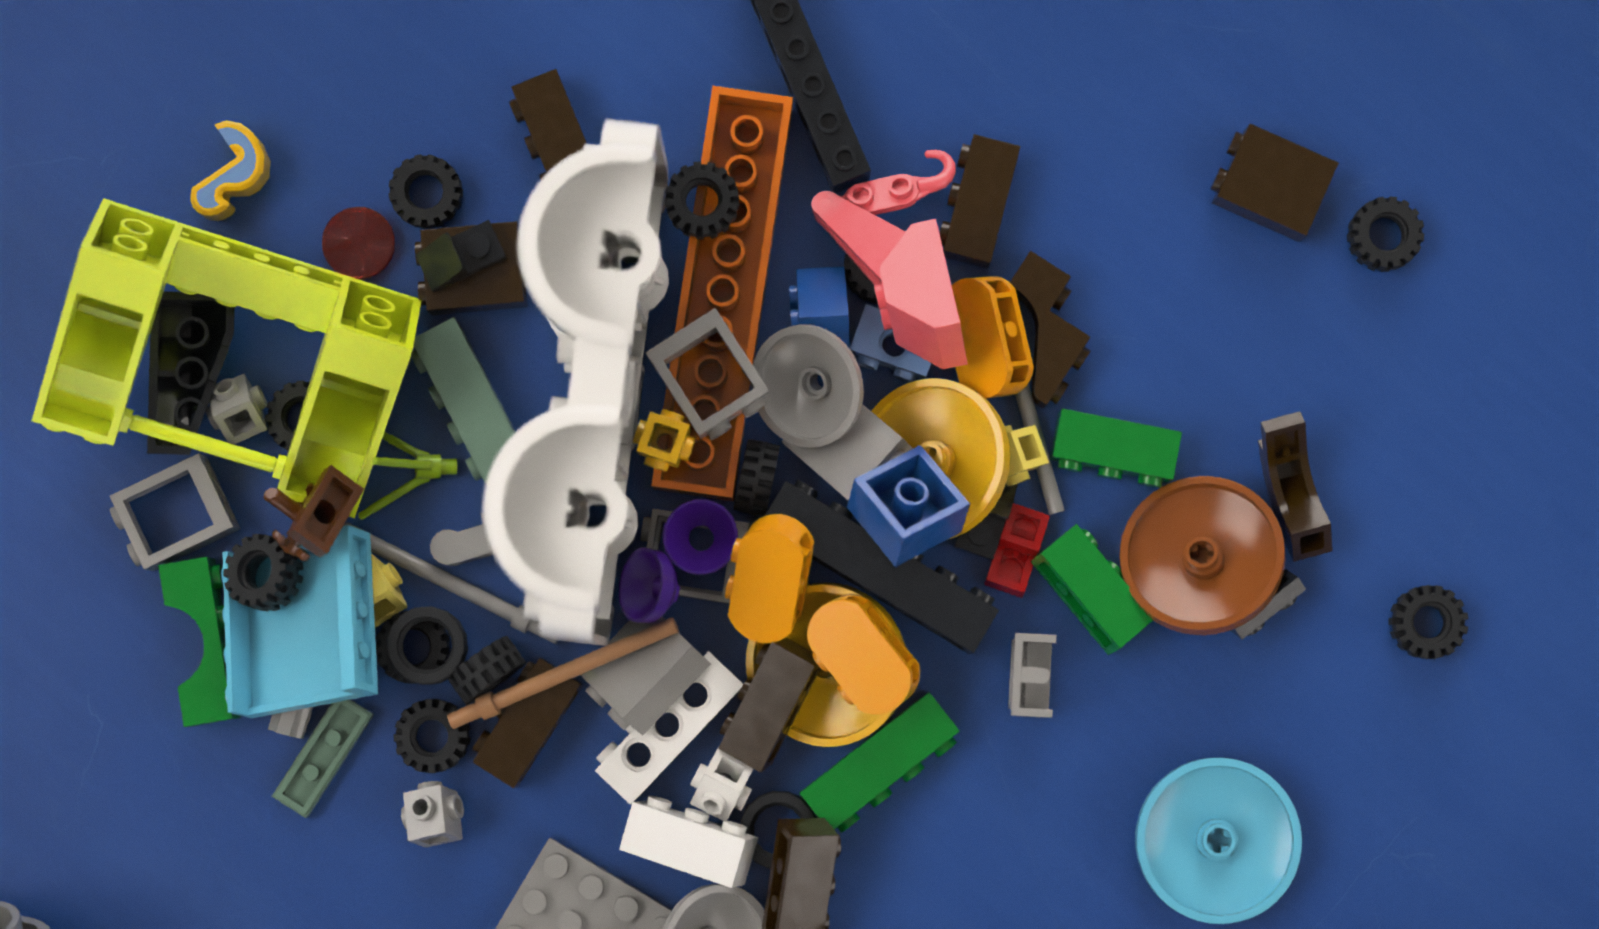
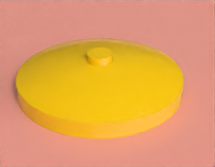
M927 378L907 383L881 399L871 412L899 434L912 448L921 445L970 503L962 532L949 539L962 535L974 528L991 512L998 502L1009 474L1010 444L1006 428L996 409L986 398L973 389L958 382L940 378Z
M830 582L807 584L802 616L787 636L790 640L813 652L808 645L807 630L814 613L823 605L840 596L856 594L869 598L904 643L897 624L886 609L874 598L851 586ZM748 640L745 662L747 678H754L759 668L755 660L765 643ZM820 669L787 736L813 746L837 747L848 745L876 731L890 718L895 709L884 714H868L860 711L855 704L850 705L843 699L837 689L839 684L829 671L825 672Z

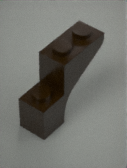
M1030 250L1010 283L1015 287L1017 298L1029 310L1034 321V370L1031 394L1034 403L1044 409L1049 401L1054 404L1058 403L1069 386L1063 380L1071 367L1078 371L1088 357L1091 350L1086 348L1085 345L1090 336L1050 311L1051 307L1059 311L1072 290L1065 287L1071 276Z

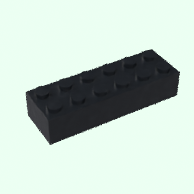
M797 480L794 485L787 481L784 483L765 516L783 514L800 521L810 531L815 541L812 560L967 654L975 652L999 612L997 608L992 606L995 600L992 596L976 587L971 588L970 591L965 590L956 584L959 577L940 565L935 570H932L922 564L921 561L924 558L922 554L895 567L867 531L851 521L853 514L848 509L832 501L829 507L816 499L818 491L800 480Z

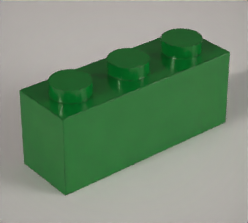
M1062 408L1057 416L1050 460L1059 461V469L1082 472V467L1084 466L1098 469L1097 476L1121 480L1122 474L1138 477L1137 484L1161 488L1162 482L1169 483L1174 479L1182 432Z
M1075 524L1030 562L1107 655H1110L1122 648L1150 624L1153 619L1144 612L1131 595L1130 587L1124 581L1121 569L1113 561L1106 560L1097 549L1098 543L1090 532L1085 529L1081 530Z

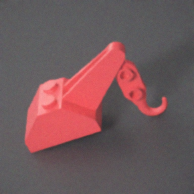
M927 150L924 153L926 158H935L943 163L944 168L938 175L917 177L908 174H897L855 184L843 196H839L831 191H822L813 197L811 206L815 220L874 284L884 330L892 329L897 345L944 370L967 365L968 363L936 219L911 224L905 232L876 216L911 207L926 195L946 188L953 181L956 174V164L952 157L944 151Z

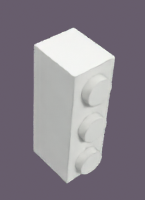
M648 796V800L632 802L619 850L730 888L745 885L758 837L746 833V826L725 820L720 825L708 821L709 814L692 808H686L685 813L672 809L671 801L657 796Z

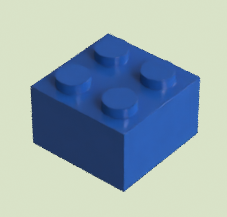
M919 445L855 478L847 508L893 565L897 567L961 533L970 503L925 449Z

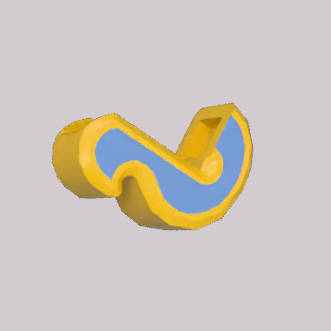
M228 120L214 125L237 157L191 189L190 199L192 207L204 218L211 221L225 220L233 215L236 209L229 202V199L231 197H246L255 194L262 189L270 175L271 161L262 142L249 128L241 123Z

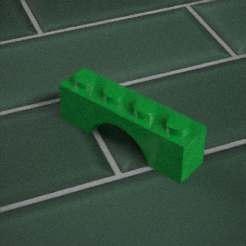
M211 557L158 565L164 605L182 610L192 617L199 626L204 641L203 657L198 669L187 681L177 686L184 727H194L241 718L240 715L228 713V705L225 699L227 687L226 663L224 660V649L226 647L225 623L222 617L224 605L222 604L220 591L223 588L221 579L222 565H216L215 558Z

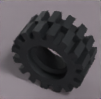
M700 161L693 162V166L687 167V165H684L680 168L681 171L677 175L674 173L670 178L671 182L669 186H666L665 207L673 226L677 230L680 229L683 235L689 238L690 236H695L697 240H704V237L709 236L712 239L718 237L717 234L722 231L725 233L729 229V225L735 222L739 209L738 189L734 179L727 174L724 168L721 167L719 169L715 167V163L707 162V165L701 164ZM708 186L716 192L718 205L712 213L706 216H698L688 209L686 198L693 188Z
M1426 585L1409 589L1407 593L1401 594L1397 598L1399 601L1397 604H1393L1390 610L1393 612L1392 618H1389V625H1392L1393 631L1390 632L1392 639H1397V646L1401 650H1406L1408 655L1412 657L1436 659L1442 658L1444 655H1450L1455 651L1454 648L1456 646H1461L1464 641L1461 638L1463 634L1468 632L1465 620L1469 618L1468 613H1463L1461 608L1465 606L1462 600H1457L1454 597V592L1444 590L1442 586ZM1425 606L1437 609L1443 618V628L1433 638L1422 637L1414 627L1416 612Z
M426 699L412 704L410 708L405 709L401 713L402 717L395 724L397 729L396 734H393V739L397 744V754L402 756L403 762L407 766H411L419 772L438 773L454 767L461 758H464L467 753V746L470 745L471 737H469L470 726L467 723L452 729L448 722L447 714L458 710L454 704L439 699ZM428 720L441 722L448 732L446 745L437 752L424 750L417 741L419 727Z

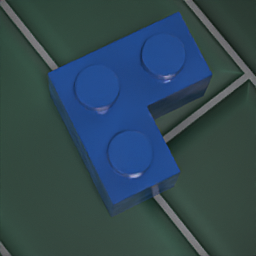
M845 267L796 269L797 285H789L791 326L808 324L824 328L839 337L850 349ZM820 375L817 377L818 382L823 381Z

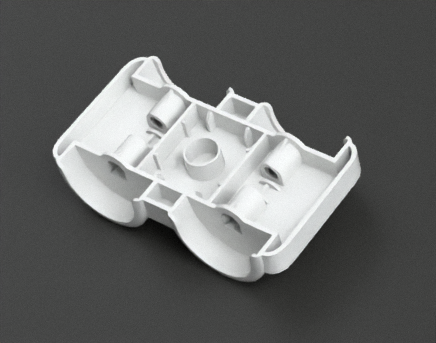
M606 119L601 145L585 144L582 151L569 156L557 164L538 183L524 208L518 231V259L525 285L558 337L557 362L564 363V372L571 373L568 398L553 396L549 412L534 418L519 429L497 455L486 481L483 517L486 535L497 561L506 574L525 591L524 618L540 622L541 636L560 641L601 646L608 645L615 611L612 600L618 554L625 551L633 542L638 529V514L632 501L626 496L631 451L636 445L633 443V439L638 425L645 374L642 364L649 311L656 308L665 298L669 286L668 269L661 257L660 241L658 239L661 214L666 209L665 190L668 185L669 170L659 125ZM621 260L626 264L637 263L630 269L621 270ZM592 505L595 507L607 506L608 514L606 520L595 528H587L589 507Z

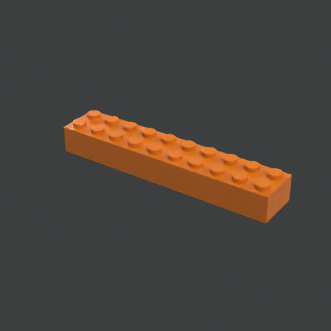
M712 85L701 164L707 165V162L715 163V167L719 169L721 167L724 168L727 174L734 179L738 189L739 209L735 222L729 225V229L725 233L723 231L718 233V237L711 239L709 236L704 237V240H697L695 236H690L675 333L716 308L753 365L757 350L791 124L793 97ZM697 186L693 214L698 216L709 215L718 205V196L708 186ZM718 332L670 362L669 370L702 421L737 400L751 389L750 381ZM666 386L663 409L685 416ZM741 413L729 421L732 428L714 440H711L708 435L700 439L685 416L684 423L689 424L691 427L689 436L696 438L689 461L681 459L678 468L669 465L667 472L654 469L651 487L659 491L734 502L746 423L745 415ZM663 435L658 439V447L660 449L667 450L673 445V439L669 435Z

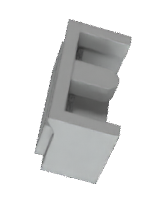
M1015 633V639L1011 641L1008 709H1011V716L1052 718L1053 710L1049 709L1052 643H1056V635Z

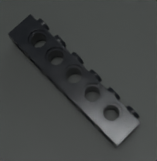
M750 0L790 96L793 97V103L831 191L836 194L855 184L869 180L871 169L798 0Z

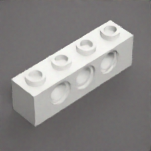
M710 651L704 657L711 665L694 681V683H700L706 688V702L702 706L692 707L685 701L683 693L666 711L667 713L674 714L679 721V728L676 734L671 737L661 735L656 728V722L643 736L632 726H629L626 729L629 735L619 746L612 741L597 756L596 759L601 765L595 771L630 805L636 801L743 686V683ZM634 743H643L650 750V760L644 766H636L628 758L629 748Z

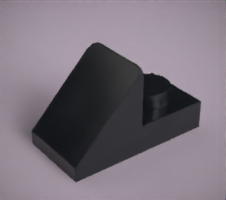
M489 220L452 237L447 232L416 254L433 293L507 259Z
M1006 484L991 512L974 528L957 536L954 548L993 560L1005 522L1008 520L1018 484L1009 487Z

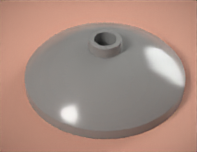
M808 324L794 325L781 329L763 343L755 357L753 366L770 392V396L764 399L767 405L758 411L766 425L783 440L800 447H821L843 437L855 424L860 414L864 392L859 365L848 346L832 332ZM818 375H820L823 380V387H821L817 381Z
M709 884L685 895L670 912L663 929H762L765 910L754 896L739 887L730 888L721 884Z

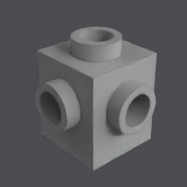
M244 373L235 378L224 379L215 385L206 414L212 427L215 430L220 429L228 443L237 444L268 430L263 411L268 403L259 385L252 387Z
M428 781L418 784V790L403 793L404 806L401 809V819L404 827L407 829L409 842L427 848L463 840L461 818L464 816V806L457 791L443 786L440 781Z

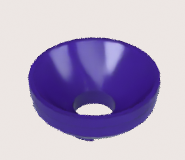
M696 499L678 506L668 517L663 530V544L670 560L678 568L695 575H706L723 568L731 560L732 548L735 540L738 538L737 526L732 515L723 506L706 499ZM699 526L709 528L714 535L712 546L704 551L694 549L689 542L691 531Z
M644 547L634 551L623 567L619 581V602L624 615L630 621L636 623L655 622L667 612L673 602L677 601L680 586L677 582V573L667 555L662 551Z

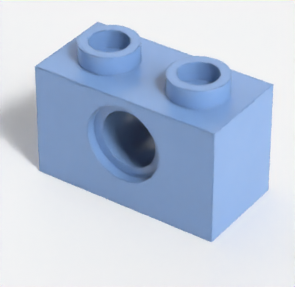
M866 304L850 347L858 365L877 371L879 365L894 370L892 375L894 378L907 383L917 379H926L931 365L927 360L906 349L903 354L896 357L885 353L882 343L887 338L894 337L893 330H884L880 309Z

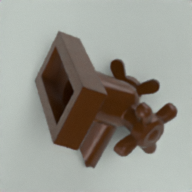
M330 465L323 470L315 485H307V496L303 502H295L277 488L267 489L263 496L264 500L293 520L286 533L287 537L275 529L272 533V538L276 540L285 553L297 556L301 561H307L311 557L300 547L301 545L321 558L330 550L364 488Z

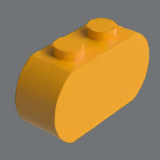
M998 276L964 278L956 281L951 286L968 363L967 365L955 367L959 383L973 389L986 399L1011 396L1021 392L1031 380L1034 365L1015 287L1006 279Z
M783 514L763 516L751 525L742 539L737 538L733 545L731 562L736 563L735 573L729 577L725 590V598L730 600L728 617L735 629L752 641L759 643L780 641L791 633L795 623L802 616L815 541L810 531L795 518Z
M856 594L843 595L823 605L814 613L807 630L808 645L813 650L812 657L823 671H829L839 684L837 689L847 703L850 705L855 704L860 711L868 714H884L894 710L912 696L919 683L920 665L869 598Z

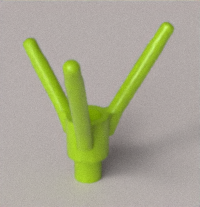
M384 432L383 440L415 457V460L374 457L372 463L386 467L415 469V478L359 512L358 517L361 520L367 518L414 488L430 482V479H440L441 475H457V459H441L440 454H430Z

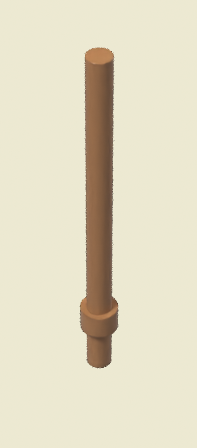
M671 617L498 693L487 692L476 697L474 703L447 714L448 722L452 729H456L481 717L484 720L501 714L500 709L674 635L679 632L678 626L674 618Z

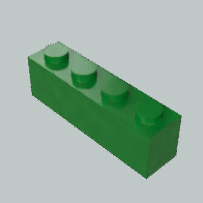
M927 692L799 793L818 818H825L833 829L837 827L840 833H842L860 819L856 812L863 806L870 803L874 808L893 793L889 786L902 777L905 782H908L925 768L921 761L934 752L937 757H940L957 743L953 736L960 731L931 693Z

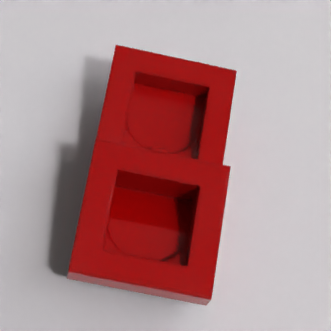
M1015 503L1012 504L1009 518L1005 522L997 550L984 583L985 586L1020 598L1023 597L1034 566L1030 561L1037 556L1050 515Z

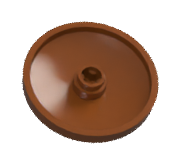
M1188 477L1168 483L1157 489L1135 509L1125 526L1120 544L1122 575L1124 581L1130 587L1129 591L1137 604L1153 621L1168 629L1184 634H1218L1238 628L1249 622L1270 603L1280 586L1285 568L1284 538L1279 522L1271 508L1251 489L1221 477Z

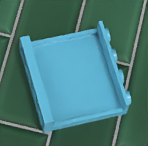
M344 525L328 553L321 558L301 545L300 547L311 556L307 561L297 559L303 562L304 569L299 571V575L303 576V581L295 586L299 589L297 595L289 596L291 602L287 606L280 604V609L276 611L268 610L267 612L253 609L232 599L229 595L232 591L227 590L224 584L229 581V578L223 576L224 569H229L230 564L225 562L227 556L233 557L234 553L229 551L222 552L223 568L221 570V579L224 588L222 617L225 623L226 647L224 649V660L227 675L225 699L228 705V713L248 718H257L378 694L370 533L350 525ZM266 558L257 569L256 585L258 588L263 586L270 577L272 569L270 558Z

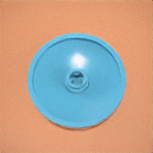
M1220 757L1203 758L1185 763L1170 771L1149 792L1137 819L1135 849L1145 880L1166 905L1178 913L1197 921L1212 924H1230L1261 914L1276 903L1286 892L1299 866L1302 851V832L1300 821L1291 799L1279 783L1270 775L1240 760Z

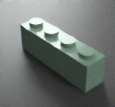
M453 317L416 336L414 340L416 350L412 351L411 358L420 374L428 372L434 384L428 390L438 409L446 407L453 420L447 423V427L457 445L464 442L471 457L465 459V462L476 481L483 479L486 483L497 455L516 431L460 323Z

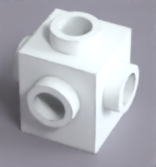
M717 748L709 766L701 763L690 785L697 788L690 804L722 821H727L733 808L742 811L752 791L745 784L753 768Z

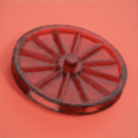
M351 207L340 211L328 222L322 236V250L327 262L336 272L356 279H366L379 274L390 263L395 250V236L388 221L377 211L366 207Z

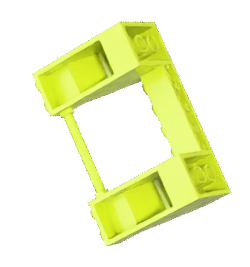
M103 198L80 247L31 421L42 424L44 428L50 431H65L82 436L90 443H105L114 446L119 431L127 433L128 429L134 432L270 473L273 472L272 477L279 479L277 489L295 502H303L307 496V485H315L323 470L330 465L334 466L365 490L373 467L372 460L377 455L413 351L422 300ZM166 284L173 285L178 291L185 294L194 295L198 293L214 298L216 302L223 306H240L253 310L258 316L265 319L274 320L278 318L294 323L297 328L303 331H320L325 333L287 456L279 454L278 458L162 422L133 415L134 410L127 408ZM364 491L362 492L360 498L355 504L349 517L355 518Z

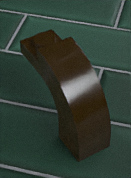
M1301 412L1260 422L1262 439L1258 440V448L1263 476L1273 512L1279 522L1285 545L1293 562L1332 552L1331 522L1320 502L1311 475L1307 453L1306 424Z

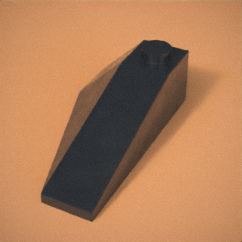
M163 292L150 332L148 419L198 433L234 336L235 307L223 306L216 302L214 298L198 293L190 295L182 292ZM147 435V454L190 455L192 450L191 448Z

